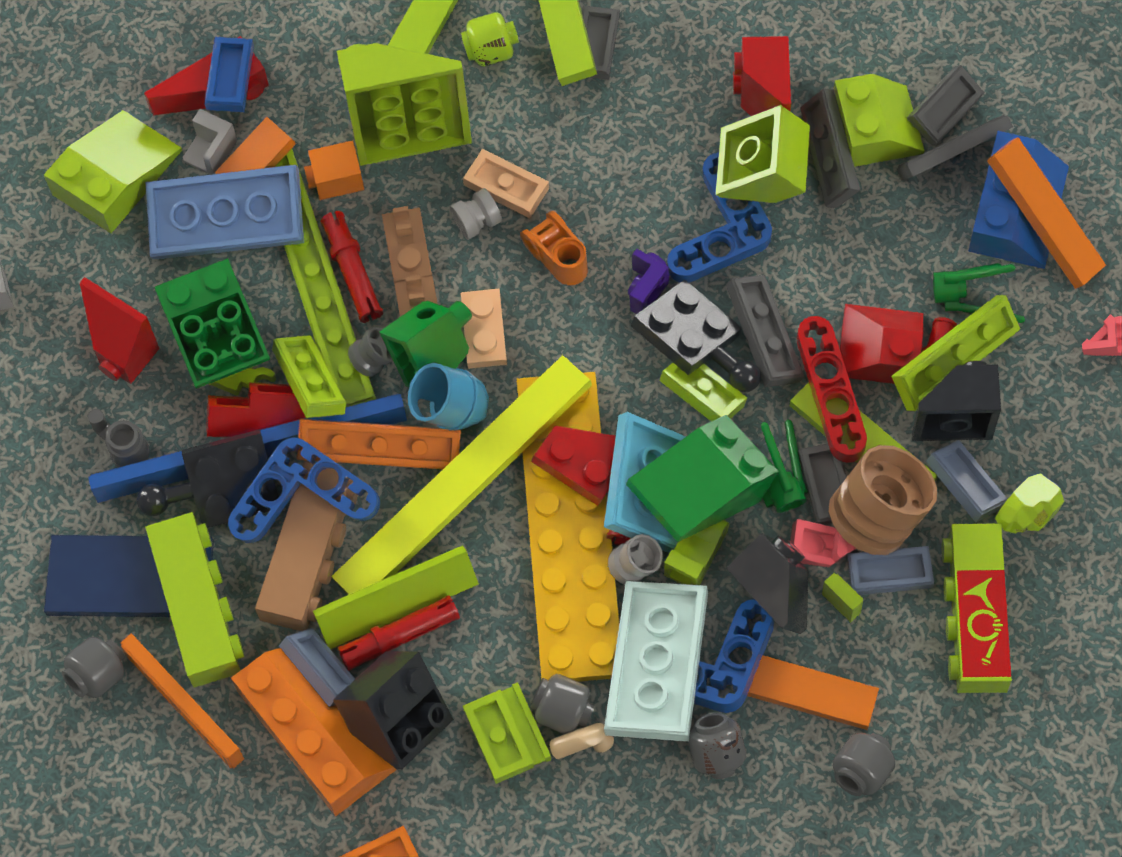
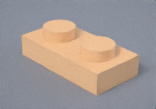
M484 149L481 150L463 177L464 186L476 192L485 188L494 201L528 218L532 217L549 190V181Z
M500 289L461 292V302L472 313V319L464 325V335L469 346V352L466 355L468 369L507 365Z

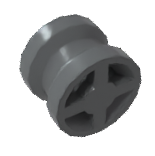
M380 327L369 329L364 334L363 339L356 340L348 349L350 362L358 372L365 376L373 377L382 371L384 365L393 362L379 333L383 330Z

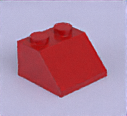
M788 36L742 37L741 52H734L733 95L741 94V108L750 116L780 105L791 111Z

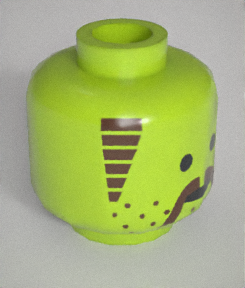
M498 12L469 20L466 25V31L461 32L469 61L475 60L482 67L511 59L514 53L513 44L519 43L514 22L506 23L504 17Z

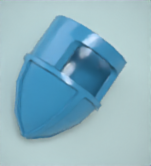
M430 363L418 370L410 383L408 406L411 414L417 420L436 424L442 429L455 431L478 424L487 417L489 396L483 382L467 370ZM420 398L430 401L431 417L425 418L421 414L418 407V400Z

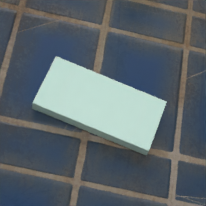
M626 581L604 725L606 736L689 742L708 599L707 586Z

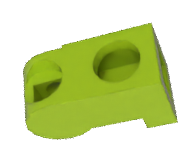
M723 520L678 542L664 562V576L680 584L700 585L727 534L729 522Z

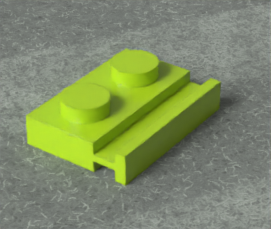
M518 682L512 684L510 688L503 691L500 689L462 706L496 784L530 770L539 763L551 761L550 752Z

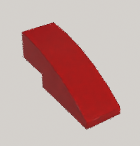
M249 382L248 397L208 395L206 432L207 437H232L306 417L290 385Z

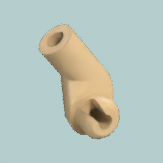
M594 723L551 739L550 750L556 759L564 758L590 747H593L596 752H605L613 746L614 737L605 735V724Z

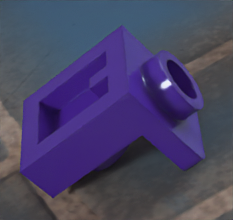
M636 249L632 254V270L639 273V275L632 281L628 289V295L630 298V311L638 314L656 301L669 284V267L658 255L651 252L646 254Z

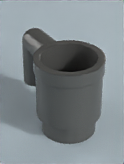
M92 409L88 413V420L94 432L105 440L110 458L115 466L119 468L148 459L150 448L137 425L127 420H120L110 425L100 409Z

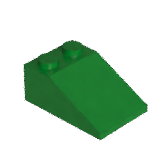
M724 415L698 427L630 477L626 485L677 542H680L761 502L779 471L727 415Z

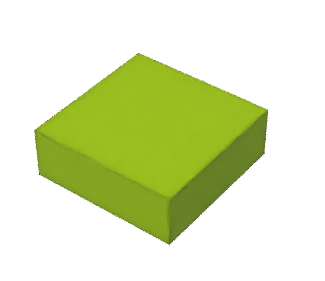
M833 573L824 581L822 595L851 623L861 614L863 598L838 574Z

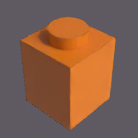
M353 140L308 150L311 165L304 166L308 187L309 189L317 187L319 200L364 190Z

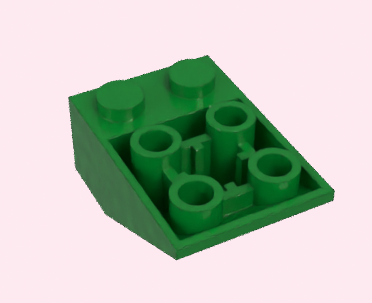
M228 258L155 286L161 306L196 389L270 360Z

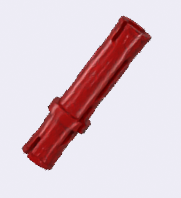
M335 211V220L331 212L324 215L320 222L331 245V258L333 261L338 262L358 312L360 322H369L367 316L369 314L372 320L380 318L383 315V309L379 305L360 258L359 252L361 248L359 242L352 238L344 213L342 211Z
M447 595L445 598L381 628L378 625L370 628V633L337 648L343 663H346L347 670L351 671L353 668L381 656L385 651H391L445 624L460 619L454 602H452V598L450 595Z

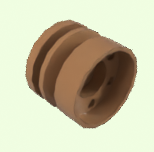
M878 445L867 450L830 498L829 515L833 526L842 538L856 549L872 555H888L900 548L905 539L909 537L914 528L918 526L937 501V486L930 471L911 453L895 446Z

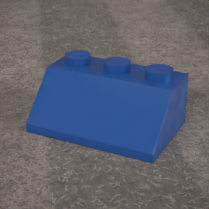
M997 131L992 155L1009 141L1019 137L1054 190L1062 198L1069 166L1036 139ZM989 165L968 251L1045 269L1049 250Z

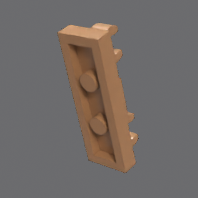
M408 206L393 208L392 213L382 214L401 317L423 301L438 303L420 208L408 209Z

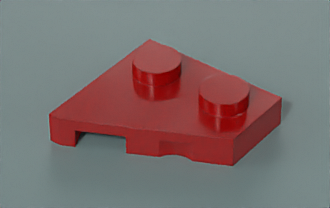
M554 426L533 456L531 462L599 506L609 491L616 436Z

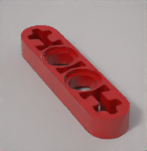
M810 316L800 323L797 332V345L832 455L837 460L845 463L855 462L863 456L867 444V434L832 325L823 317ZM810 330H815L817 335H822L820 343L822 351L816 353L814 339L808 337ZM821 363H829L836 368L837 375L831 379H822L817 376L815 368ZM833 398H839L847 403L848 410L842 415H835L827 410L826 403ZM848 424L847 433L849 439L856 441L854 449H848L846 444H840L843 436L841 426Z

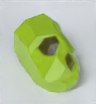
M1041 473L1028 477L1003 504L995 520L998 524H1002L1004 531L1010 533H1023L1026 530L1040 531L1058 513L1063 505L1064 498L1061 489Z

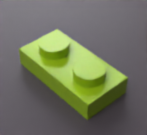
M671 363L662 371L659 380L710 421L724 415L731 419L744 408L747 401L745 395L705 364L701 365L690 375H687L677 365Z

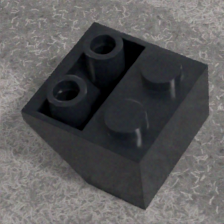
M385 651L333 699L350 733L394 768L401 770L454 720L420 653L414 651Z

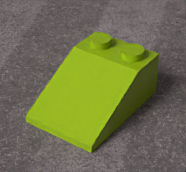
M122 110L68 146L46 171L44 177L54 197L104 230L112 233L146 194V182L157 181L181 153L182 147Z

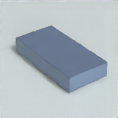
M959 440L931 453L926 460V463L975 522L999 511L1007 501V497Z
M929 546L901 548L888 555H872L866 552L847 554L850 585L859 595L934 587Z
M313 628L286 636L279 645L329 707L336 705L333 699L355 680Z

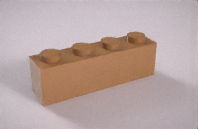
M304 460L302 467L310 472L311 467L314 465ZM329 468L322 470L317 477L319 488L322 490L333 489L339 480L337 471ZM309 472L303 476L304 479L308 478ZM348 480L345 491L342 494L356 504L358 495L347 488L353 483L352 480ZM303 484L299 486L292 496L255 607L260 621L298 631L307 630L310 621L316 622L313 610L322 607V598H318L322 584L328 585L331 581L334 561L330 559L334 547L340 548L346 534V524L342 523L345 513ZM342 494L335 499L337 502H340Z

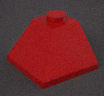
M84 277L80 281V287L93 349L100 363L98 368L114 381L122 378L132 384L160 349L149 320L144 314Z
M845 304L840 352L848 377L850 379L895 384L891 376L921 354L924 313Z

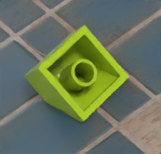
M875 74L835 80L834 93L854 167L921 155L925 152L919 131L907 119L913 111L906 85Z
M780 105L721 127L716 195L720 198L777 203L805 193L810 125Z

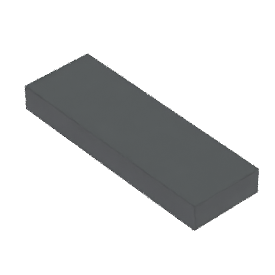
M823 88L801 106L800 110L803 121L810 125L809 144L825 206L837 208L858 193L860 186L834 90Z
M1001 115L899 165L897 171L902 180L909 179L996 136L997 131L1005 132L1013 128V125L1008 115Z
M757 275L731 278L726 287L756 366L760 371L764 387L800 382L804 374L766 276Z

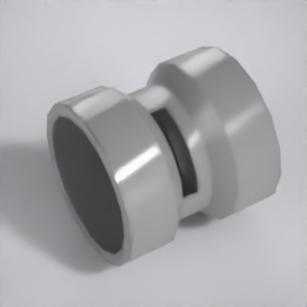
M485 188L475 192L472 196V201L464 202L460 200L450 206L452 217L467 240L478 235L484 225L493 227L502 222L500 211L494 199Z
M644 534L636 535L626 543L619 545L611 551L608 557V567L611 575L622 584H625L626 581L639 582L645 576H649L657 571L663 562V553L658 542L649 535Z

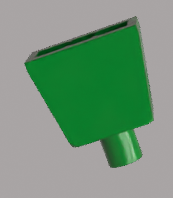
M423 301L379 332L406 387H410L413 377L424 365L437 363L456 369L469 352V346L461 328L472 319V313L464 303L456 301L447 308L430 301Z

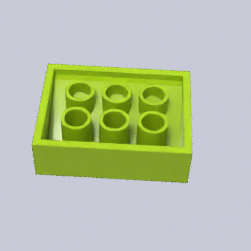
M378 43L368 45L354 44L346 49L337 51L360 166L472 144L461 61Z

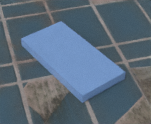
M297 165L146 182L150 258L152 259L176 258L304 243L300 176Z

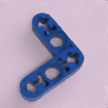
M719 152L710 155L704 161L703 179L727 224L680 244L670 251L667 258L669 275L677 282H682L683 280H686L688 283L763 251L771 242L772 227L758 201L747 200L748 205L744 209L737 211L727 206L726 201L729 198H720L716 195L717 174H713L714 166H718ZM750 217V223L755 231L762 230L761 239L756 240L754 236L746 237L748 235V225L745 219ZM719 241L726 243L730 247V252L726 256L716 257L709 252L708 248L714 242ZM697 249H701V250H702L703 259H704L707 263L703 264V263H702V257L698 258V250H697ZM683 257L687 262L692 261L691 269L685 270L683 266L677 267L678 259Z
M288 438L278 445L235 506L228 519V527L235 538L245 543H254L261 540L301 484L356 521L372 519L380 508V498L371 486L300 438ZM302 447L303 449L300 454L303 458L313 465L316 457L320 458V461L311 467L310 472L295 462L289 467L287 465L290 459L286 456L287 452L290 449L298 451ZM327 468L336 470L339 476L337 485L331 490L320 489L317 484L319 473ZM309 472L308 478L304 479L303 476ZM271 479L280 481L282 485L281 496L274 501L264 500L261 494L263 484ZM348 480H352L353 483L347 488L358 496L364 495L365 492L369 493L366 497V500L370 503L367 510L359 508L354 512V502L342 494L345 491ZM342 494L340 502H337L335 499ZM253 499L261 506L270 509L267 515L259 510L254 517L253 522L258 525L254 532L246 530L243 534L241 533L243 525L239 522L243 516L250 518L257 510L256 507L250 505Z
M755 599L745 601L737 609L715 665L699 661V679L696 683L694 704L719 712L729 713L736 711L744 703L774 628V619ZM756 614H761L762 622L757 621L752 630L753 638L747 636L749 632L747 618L753 619ZM745 647L752 652V657L746 663L736 664L729 659L730 653L736 648ZM709 677L712 687L707 686L706 688L707 678ZM727 685H732L735 694L728 693L725 698H720L718 689L724 690Z

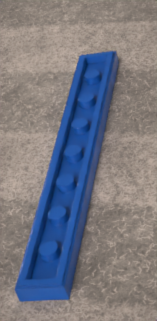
M401 394L346 407L345 414L304 418L389 425L407 421ZM299 420L260 430L268 458L271 457L283 440L298 438ZM182 451L92 474L88 477L91 491L98 503L137 493L149 484L164 486L189 479Z

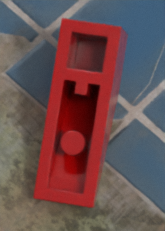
M212 53L144 92L149 110L153 116L206 109L205 97ZM254 53L246 100L256 99L269 86L265 68Z

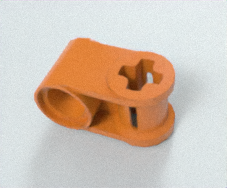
M555 211L548 212L546 219L530 231L524 229L520 232V237L526 248L538 261L545 265L559 282L565 285H576L586 278L588 273L586 248ZM568 259L577 260L576 263L570 265L562 263Z

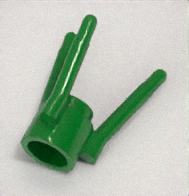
M995 263L959 271L933 272L934 302L945 303V312L961 311L973 314L981 306L959 302V298L967 297L966 280L1013 272L1016 267L1013 264L1001 266V264ZM1014 314L1018 323L1025 322L1024 316Z
M791 420L785 421L793 476L791 472H786L768 423H761V429L775 468L779 471L765 493L763 500L767 508L775 506L777 513H783L800 507L807 501L805 494L808 493V490L803 481L797 442Z

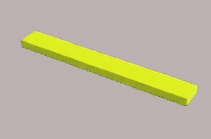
M562 355L331 576L333 580L349 595L395 575L592 386L591 380Z

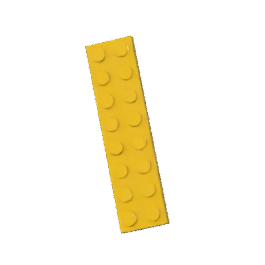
M595 372L583 373L591 380L592 386L523 451L541 679L545 678L547 680L555 674H561L577 682L612 678L619 630V614L615 578L611 575L608 567V557L612 551V541L606 538L609 529L604 528L607 495L600 505L597 506L531 462L533 456L554 426L601 433ZM539 377L517 378L518 397Z

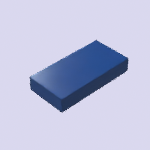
M215 37L205 97L206 110L245 111L254 50L253 39Z

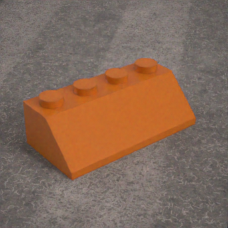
M281 648L263 653L231 677L238 694L335 817L397 770L350 733L337 706L329 707Z

